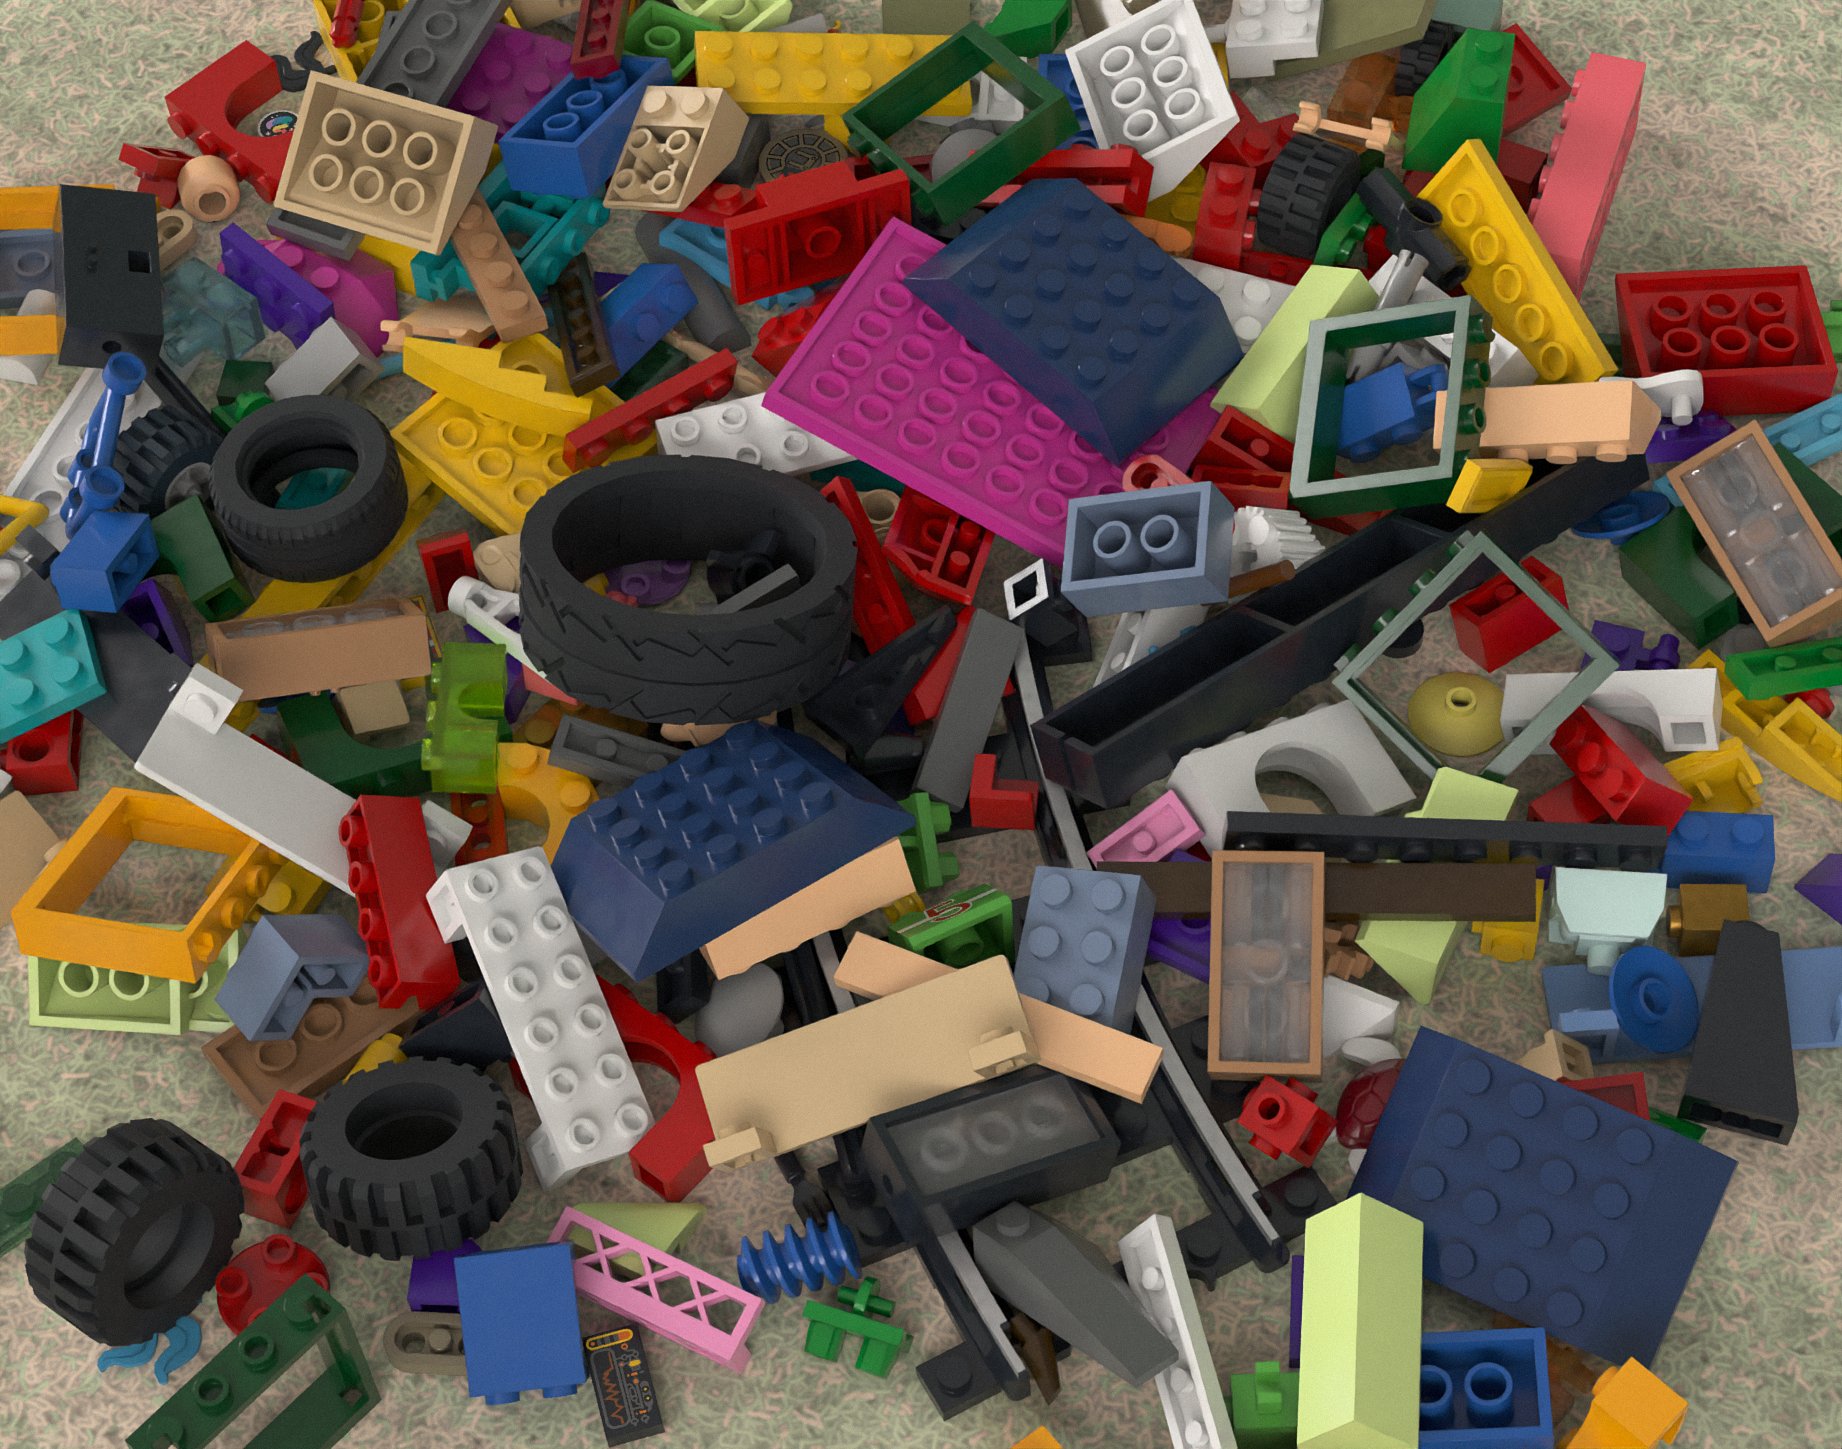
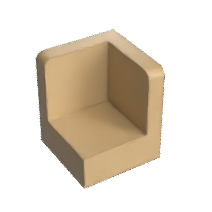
M396 680L342 688L341 692H337L331 701L343 729L353 739L365 745L371 735L405 728L410 722V716Z

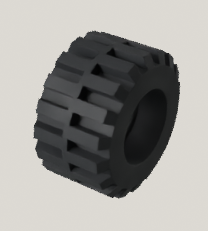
M1305 133L1296 134L1277 156L1265 181L1257 212V234L1259 241L1294 256L1315 260L1323 234L1354 195L1360 183V157L1355 150Z

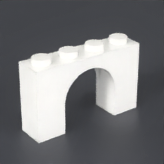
M1349 699L1331 706L1329 703H1321L1311 708L1305 715L1290 720L1287 717H1280L1270 722L1263 729L1246 734L1244 731H1240L1227 737L1221 744L1206 749L1195 748L1188 755L1181 757L1165 786L1168 791L1172 789L1179 796L1206 836L1200 839V842L1211 859L1212 850H1222V832L1227 811L1270 812L1259 795L1255 781V775L1263 772L1286 771L1310 780L1326 794L1339 815L1405 817V814L1417 799L1363 716Z

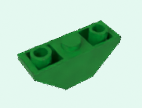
M1004 0L1001 11L993 22H987L983 29L1018 57L1031 59L1039 57V54H1052L1072 27V0Z

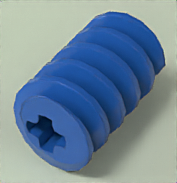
M834 1211L828 1212L827 1230L825 1231L820 1230L812 1217L807 1218L806 1234L804 1237H799L792 1225L786 1224L784 1227L783 1243L778 1244L769 1230L763 1231L762 1249L756 1250L747 1236L741 1237V1254L737 1256V1270L741 1288L757 1297L761 1294L768 1304L778 1303L781 1287L790 1298H796L802 1292L803 1281L811 1291L817 1292L824 1285V1274L836 1286L844 1283L846 1268L855 1279H862L863 1275L860 1255L853 1234L848 1225L841 1223Z

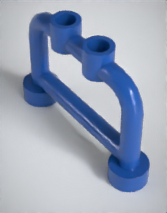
M128 352L114 353L103 369L102 379L106 387L89 419L81 450L77 453L67 472L68 479L73 488L69 491L60 508V516L66 523L65 534L68 540L73 538L94 510L101 511L114 507L124 491V480L112 467L126 395L137 392L146 376L144 363L134 354Z

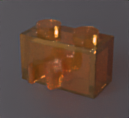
M1376 52L1352 59L1327 108V120L1372 130L1373 125L1371 121L1372 117L1392 121L1394 131L1407 134L1414 97L1395 96L1394 89L1396 84L1394 83L1398 73L1396 69L1400 58ZM1325 138L1327 141L1355 150L1358 155L1369 149Z

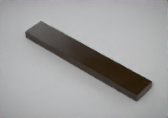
M581 252L570 260L561 271L556 282L552 285L548 284L547 287L568 382L577 398L621 377L593 266L586 252Z

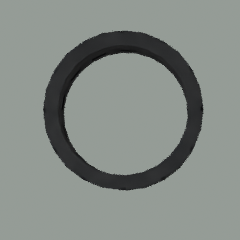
M681 454L641 456L609 462L605 467L599 465L571 475L547 490L545 496H541L526 513L520 536L521 557L519 576L521 585L519 588V625H522L520 636L524 653L538 672L543 671L547 675L544 678L566 695L594 708L600 709L603 707L610 710L608 713L643 722L674 725L695 723V726L732 724L770 716L775 710L778 712L784 711L809 700L829 685L833 677L836 678L848 659L858 547H853L857 540L851 523L834 503H828L825 500L827 498L825 495L805 482L774 469L768 471L762 469L763 466L730 458L701 455L681 457ZM767 529L775 530L782 534L773 557H767L775 571L789 564L798 575L802 588L786 598L758 608L726 614L686 615L661 613L629 606L602 596L582 583L595 575L611 569L646 561L674 559L707 561L711 550H736Z

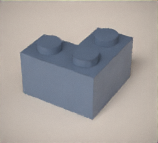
M341 914L263 915L252 929L248 942L236 963L228 971L226 980L214 1000L250 1042L290 1040L314 998L353 996L368 971L370 963L366 943Z

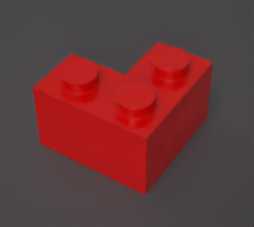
M1231 91L1230 95L1240 121L1199 164L1206 173H1208L1210 162L1257 168L1255 188L1263 189L1270 169L1281 150L1296 134L1301 133L1293 131L1294 123H1298L1299 117L1296 113L1259 123L1235 91Z

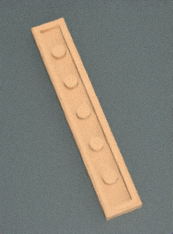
M856 931L833 979L835 986L875 1001L957 971L958 969ZM1019 993L1041 1061L1036 1062L1037 1064L1142 1104L1164 1056L1162 1047Z

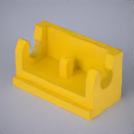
M1739 736L1720 742L1719 750L1696 751L1662 764L1694 799L1686 811L1744 814L1761 807L1762 799L1754 786L1763 783L1758 768L1743 748V742Z

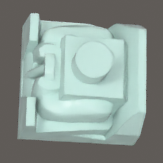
M1556 867L1547 899L1548 942L1574 944L1575 955H1588L1587 971L1589 973L1609 976L1614 963L1624 952L1639 946L1653 947L1654 928L1664 910L1667 874Z

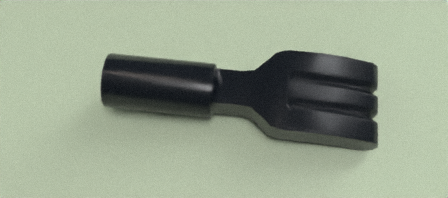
M792 1150L773 1157L787 1183L793 1186V1206L805 1229L806 1219L811 1217L820 1229L824 1230L827 1228L828 1212L834 1211L836 1215L837 1213L827 1193L819 1185L809 1183L806 1178V1170L796 1152Z

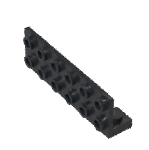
M29 524L15 539L29 553L22 561L32 571L0 601V639L2 641L67 610L61 607L56 587L53 586L50 578V565L60 552ZM120 609L117 613L83 610L88 617L107 693L76 707V709L136 763L172 700L192 671V668L174 652L172 654L167 652Z

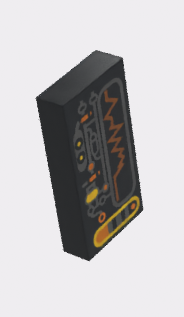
M637 1323L583 1337L584 1351L608 1447L664 1433L665 1430Z

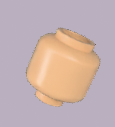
M205 155L189 160L182 167L178 176V191L181 203L190 216L198 221L212 223L228 218L236 210L240 201V189L236 174L231 165L216 156Z

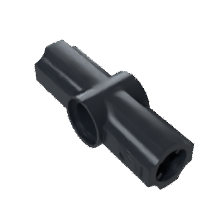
M1389 168L1375 169L1372 174L1361 180L1356 193L1360 196V202L1386 230L1387 234L1384 238V244L1392 254L1398 257L1400 251L1404 249L1411 251L1410 259H1413L1415 253L1426 258L1429 265L1423 274L1443 292L1452 291L1455 286L1467 279L1472 270V267L1468 264L1469 259L1440 227L1443 215L1436 206L1424 199L1413 197Z

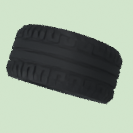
M302 395L284 398L265 405L246 416L228 433L216 451L209 471L210 495L223 532L234 554L246 566L254 569L256 572L287 582L314 583L333 580L360 569L374 560L394 539L402 526L408 507V490L394 440L386 425L370 410L363 408L359 404L330 395ZM326 467L346 469L356 474L354 480L342 493L320 505L298 510L271 508L263 504L265 497L277 484L300 472Z

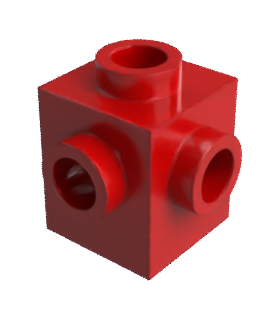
M1266 1075L1261 1084L1254 1087L1246 1096L1242 1107L1243 1112L1238 1118L1237 1123L1254 1133L1248 1143L1277 1161L1283 1152L1309 1168L1339 1121L1314 1104L1319 1094L1301 1082L1289 1077L1286 1084L1283 1085L1269 1075Z

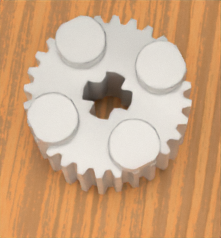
M1251 506L1238 508V512H1234L1235 530L1232 537L1230 577L1283 560L1291 561L1294 568L1297 569L1300 565L1321 554L1325 550V546H1321L1320 542L1315 540V535H1310L1312 528L1305 525L1307 520L1301 518L1298 511ZM1256 591L1231 598L1229 603L1236 604Z

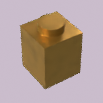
M1680 884L1676 905H1668L1666 913L1667 936L1669 938H1677L1679 957L1714 955L1724 919L1734 922L1740 920L1750 921L1746 885Z

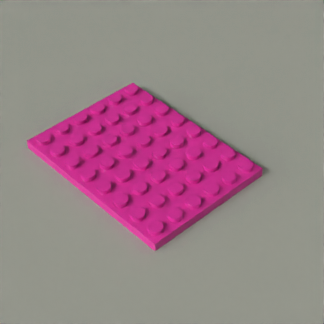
M892 217L768 388L761 406L1063 569L1069 499L1126 492L1122 485L1124 472L1133 461L1144 455H1159L1186 475L1208 433L1221 415L1220 412L1210 407L1211 401L1219 390L1213 387L1209 389L1120 466L1116 467L903 285L906 276L943 249L946 244Z

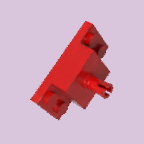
M843 160L797 174L788 172L787 177L781 174L773 181L755 185L758 210L724 219L731 294L739 306L852 273L892 217L912 226L909 178L903 169L857 181Z

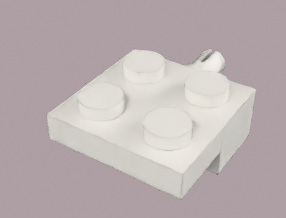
M1233 0L1231 15L1225 24L1204 25L1210 43L1226 42L1225 50L1230 79L1275 75L1277 60L1318 57L1324 1Z

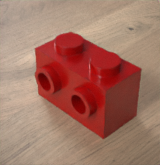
M1210 162L1196 222L1192 260L1239 272L1243 249H1252L1256 220H1250V217H1257L1259 201L1263 190L1255 188L1257 168Z
M1532 555L1521 561L1520 564L1569 610L1562 577ZM1504 572L1449 604L1460 650L1489 674L1563 630Z

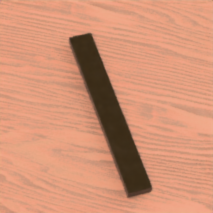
M1097 861L1096 871L1142 876L1157 898L1153 919H1211L1212 862ZM1326 862L1325 920L1536 922V863Z

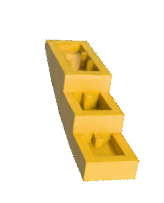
M404 336L403 372L441 395L474 410L537 432L565 437L567 433L590 422L592 419L593 399L546 392L547 375L501 368V351Z
M1709 648L1686 668H1717L1723 702L1721 727L1734 737L1739 736L1746 746L1796 780L1840 803L1842 802V736L1801 699L1797 697L1790 704L1780 696H1773L1766 700L1747 701L1725 675V663Z

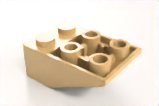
M647 85L602 205L605 208L683 212L735 158L749 117L724 88Z

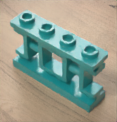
M503 159L478 186L504 236L510 229L531 236L521 250L512 247L510 249L537 299L547 289L548 284L552 285L556 282L561 271L574 256L581 253L586 242L598 228L606 224L610 215V208H605L602 205L606 195L605 182L597 189L594 195L585 199H573L568 195L557 194L538 196L531 192L511 190ZM522 203L523 205L529 206L531 208L528 209L519 205ZM553 214L562 218L558 221V218L549 215ZM450 240L447 241L440 256L420 250L410 262L416 293L419 298L434 302L439 296L440 299L447 301L459 287L476 292Z

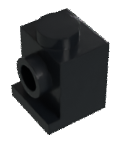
M1041 558L1003 582L1009 622L1025 629V633L1047 648L1079 629L1082 613L1061 593L1062 580L1051 575L1049 562L1044 558Z

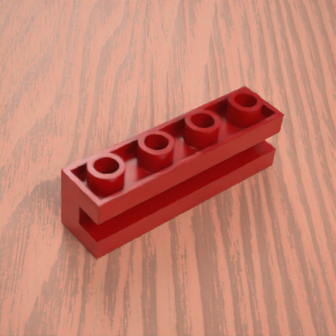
M1073 144L1070 145L1069 149H1053L977 204L975 208L992 211L1032 179L1076 178L1117 213L1144 218L1154 166L1139 155V151L1129 145L1114 144L1111 145L1110 149H1094L1087 145ZM970 150L968 157H970L978 150Z
M360 795L340 821L339 840L341 845L346 848L350 867L348 875L349 887L356 895L360 914L358 920L359 935L365 940L370 961L368 967L369 982L376 990L379 1009H400L410 996H416L419 1010H427L452 995L461 982L452 942L444 943L425 896L436 883L437 876L419 798Z

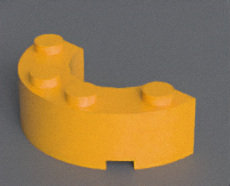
M497 743L498 789L506 813V819L527 820L542 827L548 833L547 841L542 848L551 866L571 818L586 811L593 802L599 800L598 794L587 776L548 765L549 749L528 743Z
M1631 1356L1620 1370L1613 1365L1601 1375L1591 1391L1595 1397L1591 1402L1590 1411L1580 1429L1578 1427L1571 1429L1560 1441L1556 1449H1656L1661 1439L1668 1445H1671L1685 1420L1689 1403Z

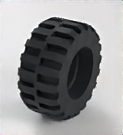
M424 1056L408 1057V1062L394 1064L393 1060L378 1063V1068L369 1072H365L362 1069L350 1075L348 1082L343 1086L337 1083L328 1090L323 1098L324 1103L319 1101L316 1103L301 1130L299 1139L301 1149L299 1153L315 1219L319 1226L327 1231L328 1236L345 1248L350 1245L352 1251L366 1257H371L373 1253L380 1254V1257L384 1260L400 1261L401 1256L413 1255L415 1260L431 1258L432 1252L445 1249L447 1253L462 1247L464 1240L470 1237L477 1240L488 1232L491 1227L490 1222L498 1223L511 1207L510 1202L513 1203L522 1184L523 1164L509 1097L503 1093L502 1087L489 1075H484L481 1070L467 1063L458 1066L457 1062L450 1058L438 1057L436 1061H427ZM420 1155V1156H417V1157L404 1159V1158H407V1157Z
M153 1118L130 1120V1124L119 1123L107 1129V1135L104 1137H93L84 1144V1151L76 1158L70 1157L60 1170L63 1173L54 1185L49 1183L43 1193L42 1199L44 1202L40 1211H34L29 1224L32 1236L25 1240L24 1254L27 1261L25 1268L29 1285L33 1288L34 1295L41 1303L99 1344L105 1343L108 1346H130L131 1344H142L153 1340L154 1333H166L176 1326V1320L182 1315L188 1316L199 1305L197 1301L204 1292H210L214 1287L216 1276L222 1266L228 1265L233 1254L231 1246L234 1239L239 1238L243 1225L239 1217L240 1214L244 1213L245 1200L242 1194L243 1189L238 1174L232 1168L231 1163L172 1122L164 1119L154 1120Z

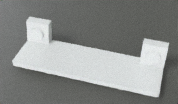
M766 392L655 420L659 455L681 454V457L701 455L730 458L763 466L762 469L768 471L774 469L791 477L858 459L763 408L761 404Z
M196 663L134 766L135 769L356 898L355 893L349 887L348 875L350 867L346 848L341 845L339 840L340 821L348 813L356 800L224 723L243 690ZM427 800L421 809L438 880L446 866L467 840L473 826Z
M537 846L446 869L425 896L445 944L464 939L466 936L468 937L542 1121V1124L524 1141L543 1192L565 1185L584 1167L629 1154L628 1152L656 1123L576 927L568 913V908L544 849Z

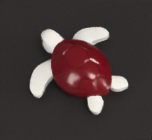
M1369 1037L1352 1038L1341 1047V1054L1345 1058L1367 1067L1356 1074L1343 1090L1338 1102L1336 1116H1334L1339 1122L1325 1142L1330 1143L1338 1140L1340 1145L1351 1149L1348 1162L1354 1176L1357 1174L1406 1061L1405 1058H1401L1399 1051L1391 1043Z

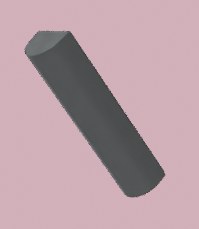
M650 212L646 213L636 225L635 234L637 242L650 263L677 264L699 301L683 317L695 340L716 352L728 348L731 353L752 346L749 333L717 280L689 258L676 251L659 246V232L676 218Z

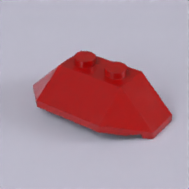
M906 485L881 552L918 592L931 596L942 603H948L962 609L971 605L996 533Z

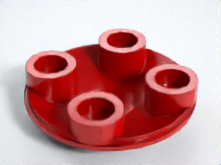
M273 1234L263 1242L244 1249L218 1274L215 1281L217 1305L223 1321L238 1336L305 1273L330 1294V1279L324 1263L311 1249L294 1242L292 1238L284 1234Z

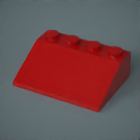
M1807 265L1616 274L1614 281L1624 378H1647L1678 370H1697L1701 373L1703 379V404L1701 410L1716 411L1718 416L1798 413L1830 399L1838 369Z

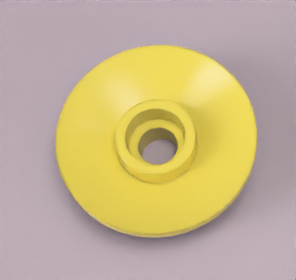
M1464 672L1440 674L1426 680L1414 691L1408 705L1409 725L1432 750L1454 757L1476 756L1493 749L1504 739L1500 722L1504 694L1495 684L1478 675ZM1453 703H1464L1468 706L1457 707Z

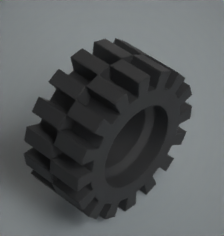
M1430 20L1422 40L1405 44L1401 48V58L1397 64L1396 71L1398 73L1394 83L1396 84L1394 89L1396 97L1414 101L1415 93L1452 49V24Z

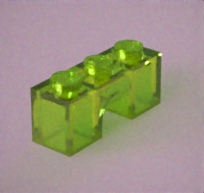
M444 642L442 663L433 662L431 690L432 693H438L437 700H428L426 714L427 731H433L432 739H423L421 753L422 770H431L432 792L496 794L500 759L498 720L476 718L483 716L504 717L508 685L506 644Z

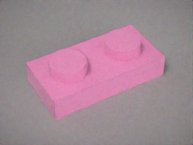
M1171 789L1086 853L1096 868L1097 861L1169 862L1176 849L1186 851L1206 835L1179 796Z

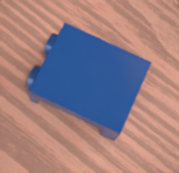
M574 1240L463 1253L454 1258L470 1398L485 1396L486 1405H500L520 1401L519 1391L542 1389L543 1398L562 1397L578 1393L577 1384L586 1383L588 1380L589 1370L588 1366H585L574 1264L576 1263Z

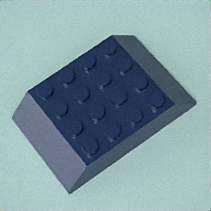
M1076 178L1030 180L906 276L903 281L905 287L1116 467L1120 466L1236 368L1244 358L1243 351L1220 297Z
M752 719L746 723H739L730 727L724 735L702 747L686 751L680 756L679 760L657 772L639 777L630 787L609 798L593 802L586 811L571 818L552 861L551 869L573 922L638 983L915 826L917 823L913 814L814 738Z
M1420 1026L1345 1200L1363 1193L1422 1221L1424 1226L1422 1277L1534 1328L1545 1327V1333L1619 1366H1623L1632 1356L1650 1371L1739 1161L1672 1130L1459 1039Z

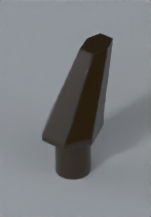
M1021 1312L1009 1322L1011 1333L1023 1345L1019 1354L1026 1361L1049 1406L1062 1390L1053 1332L1046 1327L1040 1330L1024 1312Z

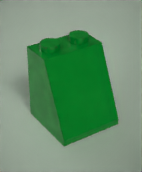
M1471 28L1465 31L1414 95L1401 169L1438 173L1467 139H1481L1497 166L1507 109L1515 41L1514 33Z

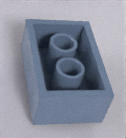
M1212 481L1069 499L1061 593L1085 617L1228 601L1235 507Z
M1036 865L1013 975L1019 993L1130 1035L1157 900L1142 876Z

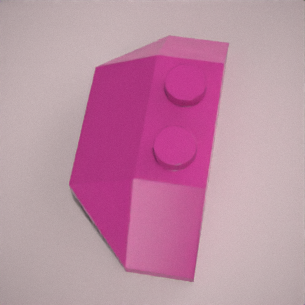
M285 239L264 246L334 302L335 319L355 331L376 358L384 352L382 345L387 343L389 332L381 331V322L383 320L399 321L395 278L392 268L358 248L350 261Z

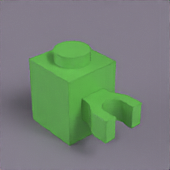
M1279 1361L1255 1362V1374H1230V1395L1224 1396L1223 1399L1238 1449H1297L1300 1372L1280 1373Z

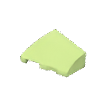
M582 1202L573 1207V1209L669 1255H672L675 1249L680 1252L682 1251L707 1212L706 1206L700 1203ZM575 1225L567 1240H574L576 1259L596 1253L597 1248L593 1234ZM603 1239L605 1249L616 1246V1244ZM630 1252L609 1260L611 1270L632 1280L646 1276L642 1259L639 1255ZM651 1262L654 1272L663 1269L662 1266ZM601 1263L591 1266V1268L603 1273Z

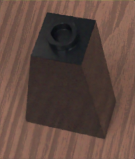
M1724 919L1713 955L1677 1117L1788 1146L1798 1121L1799 1109L1779 933L1766 930L1762 925L1753 921L1740 920L1734 922Z

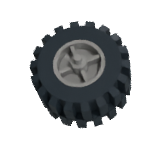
M171 405L164 406L161 410L154 408L149 410L145 417H137L131 422V426L126 431L123 430L118 436L112 468L122 476L125 487L113 508L118 512L149 514V518L152 520L171 509L174 505L197 494L209 509L213 511L215 506L209 490V471L213 457L224 439L181 407L176 409Z

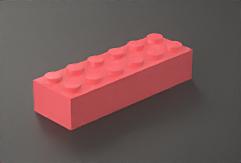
M1591 52L1586 70L1577 69L1571 96L1576 97L1574 102L1567 100L1565 103L1560 128L1565 129L1564 133H1555L1549 155V160L1554 162L1552 166L1544 165L1538 186V193H1541L1542 197L1540 199H1532L1527 216L1578 303L1637 129L1647 64Z

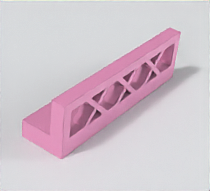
M566 1206L546 1243L566 1241L576 1225L593 1234L597 1248L596 1253L576 1259L574 1273L577 1295L739 1374L742 1373L752 1356L744 1344L766 1304L763 1299ZM603 1239L616 1244V1246L605 1249ZM630 1252L641 1256L646 1276L626 1283H621L614 1279L609 1260ZM651 1262L665 1269L654 1272ZM601 1263L603 1273L590 1267ZM677 1276L689 1279L695 1296L694 1300L674 1307L663 1303L657 1283ZM700 1285L714 1292L703 1296ZM650 1287L652 1297L638 1290ZM730 1299L745 1306V1309L731 1335L712 1327L707 1311L708 1306ZM699 1310L702 1321L688 1315V1313Z

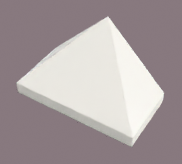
M1297 963L1293 971V982H1311V968L1304 971L1300 969L1301 963ZM1329 975L1328 978L1324 977L1323 1058L1340 1054L1342 1045L1352 1038L1369 1037L1385 1040L1393 1037L1397 1029L1399 1002L1332 975Z

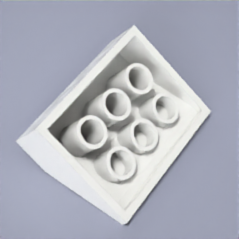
M1161 0L1065 50L1099 149H1110L1111 145L1114 144L1129 145L1139 151L1138 154L1154 166L1147 203L1172 191L1240 121L1194 0Z

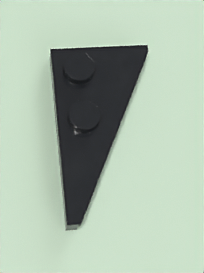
M947 605L942 606L840 675L812 698L802 702L801 705L807 718L858 761L865 757L957 627L958 623L953 616L951 608Z

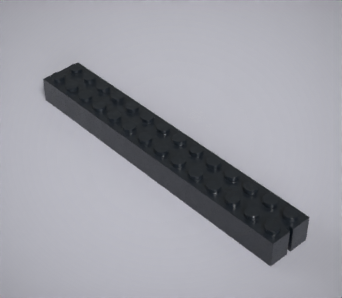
M1645 453L1627 455V459L1620 462H1605L1596 459L1595 456L1577 457V462L1572 464H1555L1548 462L1546 458L1528 459V464L1533 467V471L1524 490L1486 513H1458L1446 505L1447 502L1393 510L1295 569V576L1292 580L1254 592L1031 724V731L1045 778L1071 792L1078 791L1079 796L1105 809L1126 802L1133 793L1153 781L1167 777L1171 770L1176 768L1181 757L1188 755L1193 749L1212 747V745L1230 734L1246 729L1253 720L1273 708L1287 704L1293 696L1309 686L1328 679L1331 673L1337 670L1334 664L1355 642L1364 649L1377 636L1370 627L1392 605L1401 612L1415 598L1408 589L1429 568L1438 575L1452 561L1445 552L1466 530L1475 537L1484 528L1520 562L1526 554L1541 545L1555 541L1562 532L1579 522L1591 519L1595 512L1615 500L1627 497L1631 490L1650 480ZM1482 552L1411 624L1429 613L1443 609L1447 602L1465 591L1481 586L1485 579L1501 569Z

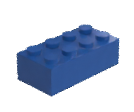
M622 55L620 70H616L610 75L598 79L587 77L576 80L573 71H571L498 141L511 190L531 192L538 196L547 194L568 195L573 199H585L594 195L597 189L615 172L647 85L675 86L669 59Z
M1545 1327L1422 1333L1419 1449H1554Z

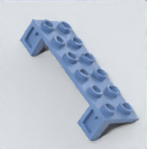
M1842 946L1782 950L1792 1050L1842 1047ZM1713 955L1674 958L1686 971L1694 986L1700 1016ZM1587 964L1548 966L1543 968L1541 978L1550 1030L1554 1029L1587 1045L1592 1064L1686 1058L1691 1056L1695 1034L1684 1048L1670 1054L1651 1053L1635 1044L1622 1030L1617 1021V1016L1612 1010L1609 998L1610 975L1591 974L1587 971Z

